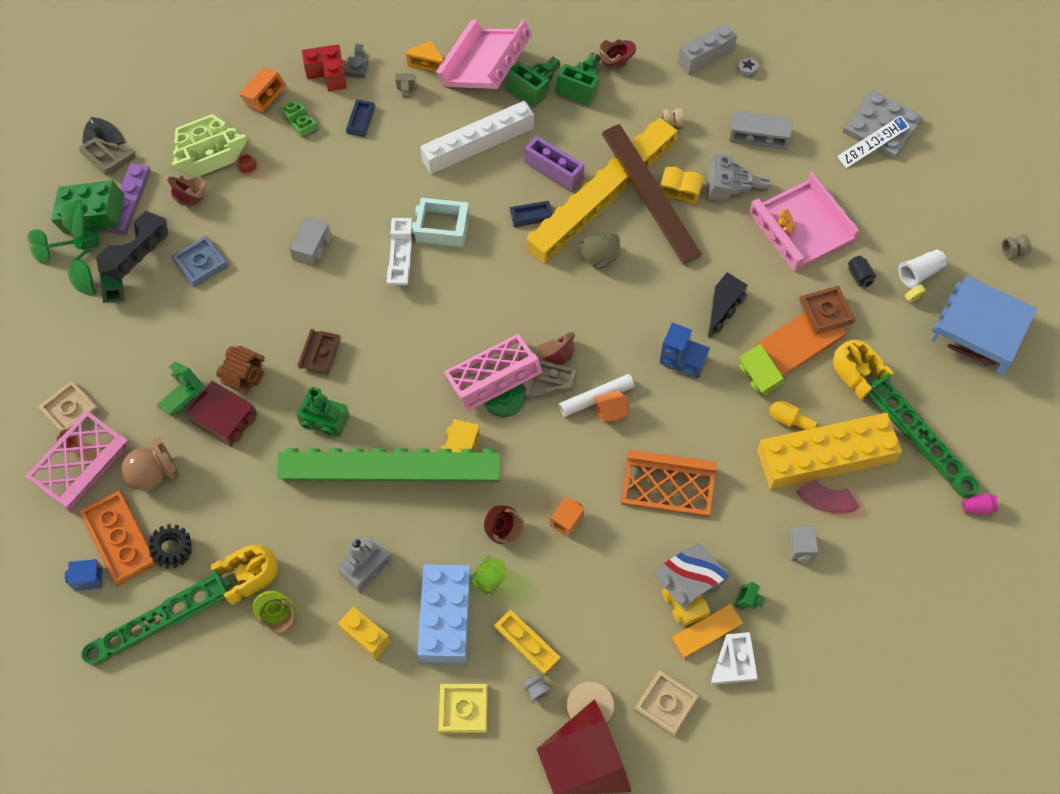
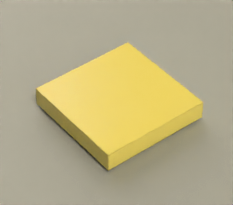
M440 684L439 733H487L488 684Z

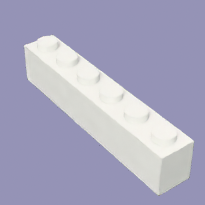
M524 100L421 145L422 161L429 173L433 174L534 129V114Z

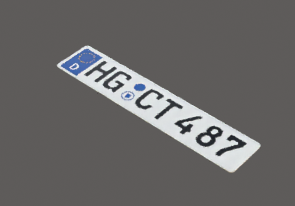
M899 116L838 155V158L847 168L907 130L909 125L902 116Z

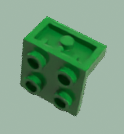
M173 362L169 368L173 372L171 376L180 385L157 404L159 409L171 416L181 413L185 409V405L190 400L200 396L201 390L205 388L204 384L189 367L178 362Z

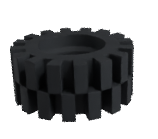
M167 524V529L161 526L159 527V532L155 530L153 536H150L149 552L154 563L158 562V566L161 568L165 564L166 569H170V565L178 568V563L181 566L185 564V560L188 561L191 554L190 534L186 533V529L182 527L179 530V525L171 528V524ZM166 541L178 542L179 549L175 552H164L161 548L162 544Z

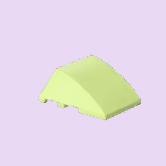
M213 114L180 126L175 130V150L173 151L174 161L172 162L173 169L199 177L235 163L248 140L247 136L238 134L236 129L229 128L225 122Z

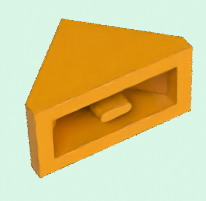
M428 41L406 52L407 65L410 67L436 72L443 62L442 56L432 41Z

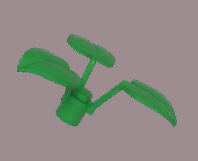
M76 200L65 204L61 209L63 225L67 230H70L71 235L75 236L74 240L48 244L46 234L42 230L34 229L28 233V242L30 243V250L34 258L41 263H45L50 259L49 248L74 244L77 249L84 250L72 260L73 265L68 268V276L76 290L83 294L93 295L96 294V291L93 287L91 271L86 262L79 259L91 252L90 248L97 247L100 239L95 231L84 232L82 200Z

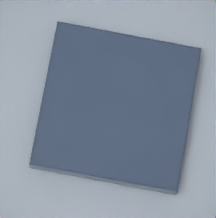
M207 235L172 255L174 262L193 287L229 267L227 261Z

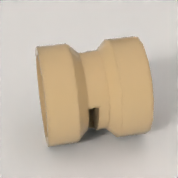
M677 108L674 111L669 109L662 110V120L676 128H683L684 117L682 108Z

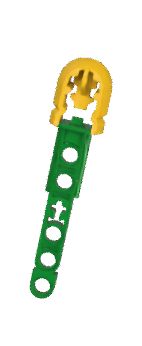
M850 340L839 346L833 358L834 369L838 376L850 389L855 390V395L860 400H865L870 396L884 413H888L889 419L908 437L941 476L951 482L950 486L958 495L963 498L972 497L979 489L977 480L968 470L965 472L963 464L889 382L894 374L890 367L884 366V361L868 344L860 340ZM872 373L875 379L868 384L864 378ZM887 400H895L898 404V407H890L887 403ZM902 416H909L912 419V424H905ZM922 434H924V435L926 436L925 438H922V439H920V438L918 437L919 435H922ZM932 442V444L927 448L926 445ZM933 448L941 451V458H937L932 454ZM947 465L954 466L957 469V474H950L947 471ZM962 482L971 484L972 491H965L962 487Z
M249 545L225 557L224 562L220 560L211 565L213 575L164 600L163 604L107 633L103 639L98 638L88 643L82 650V659L90 665H99L111 659L110 655H118L164 629L184 622L224 599L231 605H235L242 600L243 596L249 597L273 582L278 571L275 555L264 546ZM238 567V570L234 572L238 582H246L240 586L233 587L229 591L228 588L232 585L228 577L223 578L222 575L230 573ZM199 591H204L206 593L205 600L201 603H196L194 600L195 594ZM183 602L185 605L184 611L181 614H174L173 608L175 604ZM156 615L162 617L160 619V624H156L154 622L156 620ZM144 621L149 623L148 626L151 628L150 630H148V627L144 623ZM136 625H141V635L132 637V628ZM116 636L120 637L121 644L119 647L111 649V639ZM98 648L100 652L98 658L90 660L88 658L90 650Z

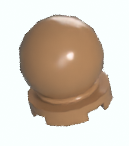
M160 437L151 441V448L141 447L134 449L122 462L121 474L123 480L131 488L140 491L152 490L162 483L165 476H169L171 480L180 476L177 468L175 469L173 466V460L164 443L161 442Z

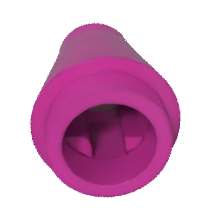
M990 493L962 500L964 513L992 515L994 512H998V502L995 494L990 495Z

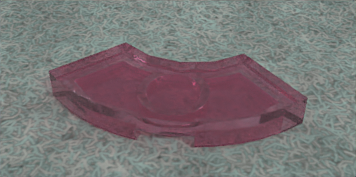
M817 480L800 487L796 491L800 498L811 507L831 512V514L849 513L860 507L848 488L831 490L822 486Z

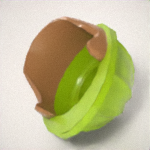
M266 591L254 600L252 605L253 613L261 626L269 629L272 633L285 632L292 626L296 607L294 601L288 596L277 591Z

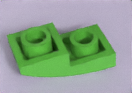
M297 100L289 102L280 108L285 118L301 137L318 129L317 123L307 114L305 107Z

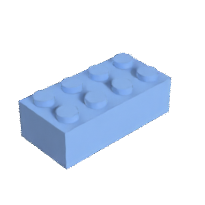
M423 565L418 658L420 663L467 664L471 585L470 565Z

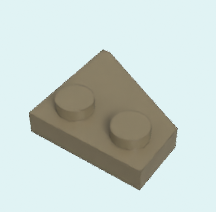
M96 137L79 147L80 153L105 176L136 157L134 150L129 149L126 151L120 149L117 144L107 143Z
M539 360L543 373L529 380L525 398L529 399L571 391L577 368Z

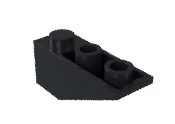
M728 272L715 286L708 331L709 338L714 333L718 334L722 330L723 322L734 315L735 307L738 304L742 305L748 296L746 294L748 285Z

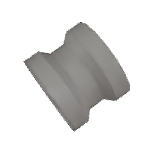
M542 673L531 677L522 685L524 691H528L530 694L529 699L532 703L543 699L552 691L551 687L545 684Z

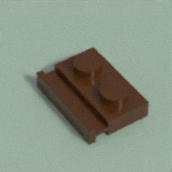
M311 329L298 362L299 369L304 368L308 369V371L328 375L341 341L340 335L324 331L318 332Z

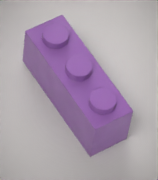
M536 135L525 147V163L570 191H573L584 179L585 164Z

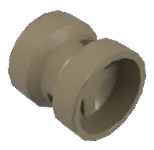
M1025 234L1019 235L1016 238H1005L1002 241V250L1008 259L1016 257L1017 254L1026 255L1031 252V242Z

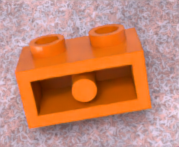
M263 67L241 90L239 95L247 107L263 113L287 85L278 72Z

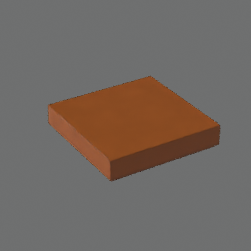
M839 286L806 294L799 298L815 335L851 325L855 322V318Z

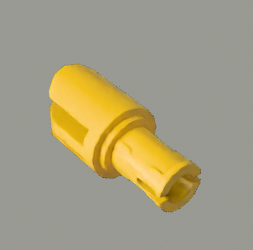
M785 401L775 402L769 410L770 416L775 421L790 428L796 425L804 430L815 428L818 421L801 414L800 408Z

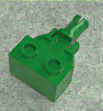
M592 52L583 63L578 62L576 66L564 64L557 75L555 93L590 106L597 95L600 77L597 76L598 69L595 67L601 60L600 55H595Z
M554 56L544 64L536 63L533 66H526L519 61L507 73L505 88L535 107L546 98L549 81L553 78L552 72L560 67V61L555 59Z
M311 387L305 395L297 413V418L300 425L307 430L316 429L327 436L336 435L340 437L350 414L347 405L328 400L326 395H322L320 388Z

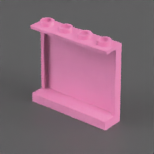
M471 20L436 71V74L444 87L498 89L533 34L525 20L521 21L517 29H482L478 20Z
M813 172L809 173L807 181L763 203L759 198L752 201L749 214L794 272L855 242L859 231L857 225L848 218L845 210L836 203L833 195L824 188L821 180ZM784 209L790 210V214L793 216L792 221L796 223V228L793 229V233L790 235L785 233L783 227H780L777 223V220L781 218L779 213Z

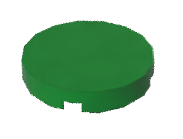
M520 384L485 402L484 406L495 416H513L524 406L525 391Z

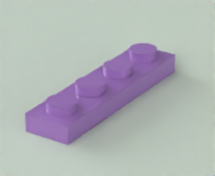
M130 163L120 188L125 195L117 228L106 229L107 232L127 235L151 172L149 166Z

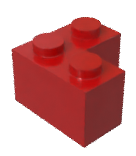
M339 44L302 50L307 79L325 77L328 91L347 89Z

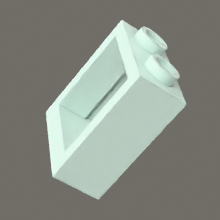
M421 198L420 205H416L415 209L417 221L412 224V234H415L416 242L464 247L470 215L469 203ZM425 213L458 215L456 231L423 228Z

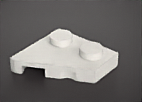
M750 632L726 634L711 679V685L756 681L758 678Z

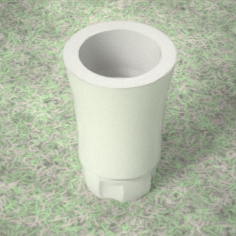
M936 249L912 260L902 262L898 266L899 277L908 288L913 289L947 265V257L943 251Z

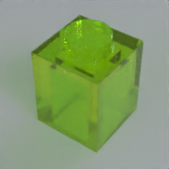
M487 556L471 576L472 584L491 597L507 576L506 565L496 557L493 559Z

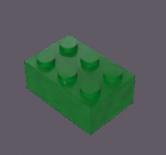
M113 180L58 187L51 221L64 234L70 233V230H67L63 225L61 209L67 203L82 200L84 231L117 228L125 194Z

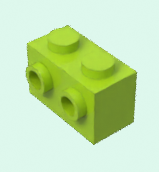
M761 343L739 357L741 364L738 366L745 376L750 375L753 380L750 384L756 393L761 392L765 397L786 383Z

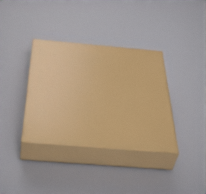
M73 380L38 406L39 410L62 435L70 429L86 410L93 415L100 411L98 406Z
M659 669L636 704L634 711L675 737L700 696Z

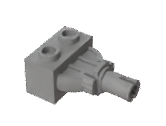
M713 154L707 166V200L727 202L730 195H736L740 192L749 193L751 188L769 190L770 178L754 176L751 170L744 169L741 165L733 162V156Z
M354 537V542L350 541L348 549L351 556H346L338 567L340 575L359 593L392 563L391 555L372 537L368 540Z

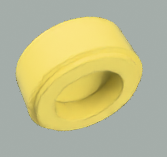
M921 284L907 292L904 297L909 303H912L921 298L927 290Z

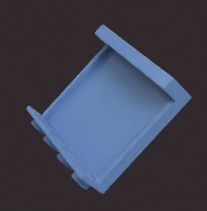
M966 275L963 283L958 281L953 291L956 296L953 294L950 296L946 306H949V309L945 307L939 319L943 321L938 320L932 332L936 334L932 342L935 343L939 334L1000 363L996 372L1004 376L1013 362L1037 308Z

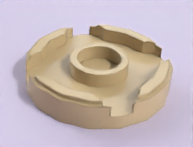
M584 682L577 685L570 692L567 699V713L570 719L595 699L606 723H608L614 713V700L611 693L605 686L597 682Z

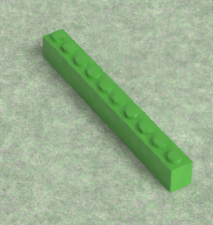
M286 448L285 452H278L277 479L282 481L501 482L502 455L496 453V449H483V453H474V449H461V452H452V449H439L438 452H430V449L421 448L417 449L416 452H408V449L397 448L394 452H386V449L374 448L373 452H364V449L352 448L351 452H342L340 448H330L329 452H321V449L308 448L307 452H299L297 448Z

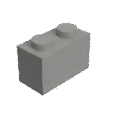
M305 217L290 247L292 259L316 266L318 260H321L323 257L326 243L329 244L332 238L329 224Z

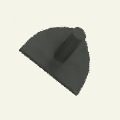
M91 117L85 126L83 144L94 137L117 145L125 143L118 129L108 121Z

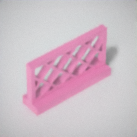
M519 334L444 371L446 378L467 412L543 373L538 357L535 353L531 352ZM519 343L517 350L509 349L511 345ZM496 353L501 354L499 359H491L492 355ZM506 354L515 355L512 361L504 360ZM520 356H526V358L518 361ZM476 363H482L480 369L472 368V366ZM487 364L496 365L494 370H485ZM501 365H502V366H509V367H507V368H505V369L499 371ZM457 373H463L461 379L452 378V376ZM468 374H477L475 380H468L466 378ZM482 375L489 376V377L483 379L482 381H480ZM463 385H469V386H470V387H468V388H466V389H464V390L461 391Z
M86 410L25 477L69 512L128 448V440L122 435L117 434ZM87 418L95 423L94 431L82 432V424ZM108 433L114 438L109 444L99 445L98 434ZM96 434V445L83 447L82 436ZM79 436L80 447L67 448L66 441L69 437ZM97 449V457L94 461L84 462L83 451ZM80 451L81 462L68 463L67 452ZM64 452L65 463L51 465V457L55 453ZM81 466L82 474L77 478H69L68 467ZM65 468L66 479L52 480V469ZM39 470H49V480L38 481L33 477ZM66 483V491L61 497L53 492V484Z

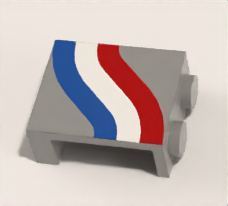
M699 542L664 562L654 575L684 611L691 606L696 598L710 589L713 592L720 589L729 577L726 571Z

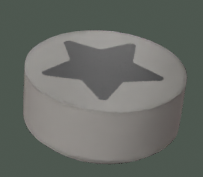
M753 58L742 59L739 63V73L745 77L754 76L757 73L758 63Z

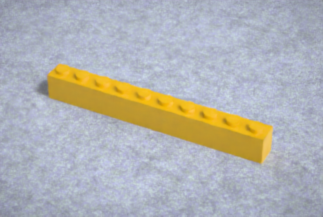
M661 118L657 119L654 123H650L642 134H638L632 142L648 168L676 143L678 130ZM613 157L603 170L597 171L592 180L585 182L581 190L576 194H572L563 206H559L549 219L546 218L536 231L529 233L526 238L527 251L545 264L632 183L617 158Z

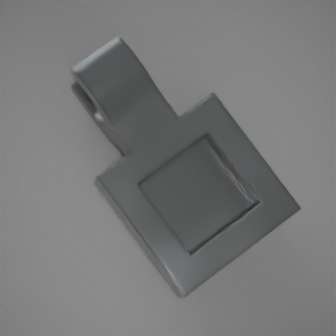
M356 44L354 57H348L345 71L346 77L365 78L368 60L364 58L363 44Z

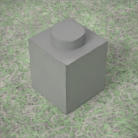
M815 526L792 527L788 534L791 560H798L800 563L811 562L818 553Z

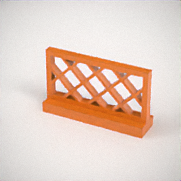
M629 449L621 504L710 517L717 462ZM631 466L640 467L645 474L635 481L630 474ZM656 470H662L667 478L657 484L650 474ZM678 473L685 474L689 480L681 487L672 478ZM700 476L710 477L709 486L703 490L695 483V480ZM648 477L654 487L644 493L638 483ZM630 479L632 481V484L628 486V482ZM670 480L677 490L666 496L660 486ZM692 483L699 493L689 500L682 489ZM634 486L642 494L636 500L626 499L627 491ZM657 489L664 499L659 503H652L647 496ZM678 492L686 501L680 507L674 506L669 500ZM702 496L707 503L706 510L696 509L691 502Z

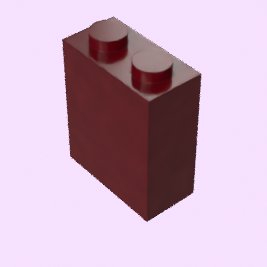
M212 380L185 414L190 423L232 447L235 442L241 439L248 425L250 426L254 423L257 412L253 404Z

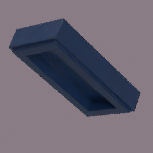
M356 99L346 128L347 134L366 137L375 110V102Z
M549 201L510 207L513 227L542 223L546 218L549 219L552 216Z

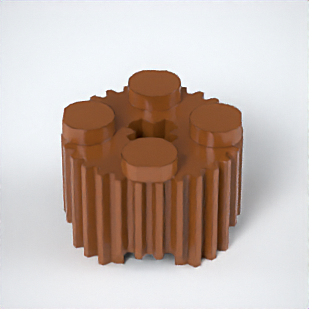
M240 345L237 347L230 346L226 351L224 364L219 366L216 376L221 378L220 381L223 385L247 395L250 392L249 389L254 385L260 384V381L263 379L264 371L261 367L265 357Z

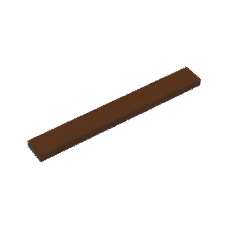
M618 124L604 130L602 136L682 264L684 265L699 258L702 253L622 126Z

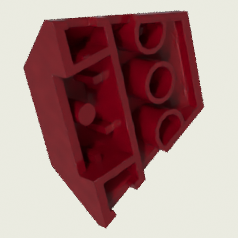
M595 699L537 748L553 794L632 792L623 763L605 718Z

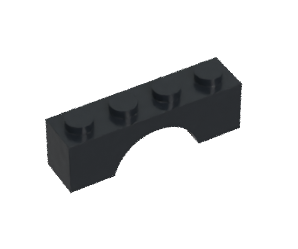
M148 211L142 213L134 221L135 240L124 245H108L96 256L98 272L118 281L129 274L132 268L140 263L150 251L154 250L160 241L167 237L166 219Z

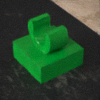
M754 582L742 585L734 606L741 610L749 607L757 609V606L762 607L765 598L757 594L760 586Z

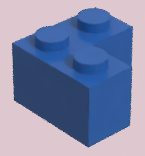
M672 322L662 344L659 363L668 369H676L687 376L699 378L707 361L710 347L691 341L692 329Z

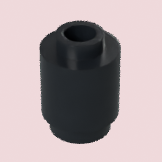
M860 255L848 262V270L858 286L868 287L874 283L876 274L866 258Z

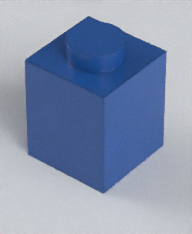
M97 559L68 562V570L65 571V581L74 591L102 588L103 566Z

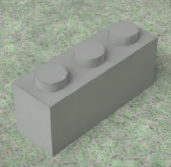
M724 24L680 47L678 63L690 75L734 52L737 35L727 24Z
M734 111L729 142L787 150L791 138L793 119Z

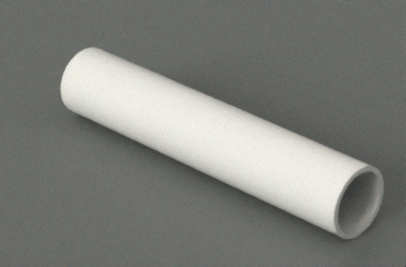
M629 374L559 403V409L564 417L594 405V396L616 390L623 393L634 388L633 379Z

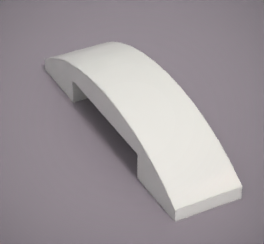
M392 218L387 285H408L412 250V218Z

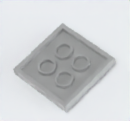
M872 90L844 127L843 133L858 141H862L889 122L902 116L909 125V128L875 149L895 159L921 123L923 115Z

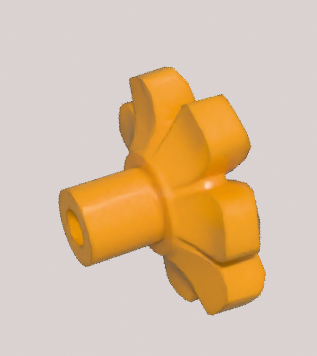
M784 209L780 211L779 215L781 218L777 220V223L780 227H783L785 233L790 235L793 233V229L796 228V223L792 221L793 216L790 214V210Z

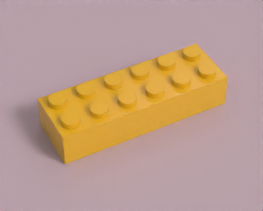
M882 413L760 440L757 452L769 488L772 490L895 463L902 450L888 413Z

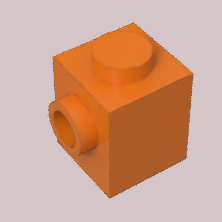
M619 390L594 396L597 414L603 423L608 421L617 422L622 420V417L628 416V398Z
M565 497L550 517V526L565 536L570 537L584 517L582 504L575 499L570 500Z

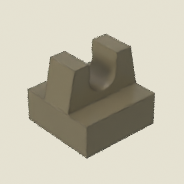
M396 73L397 89H401L402 97H410V90H416L415 74Z

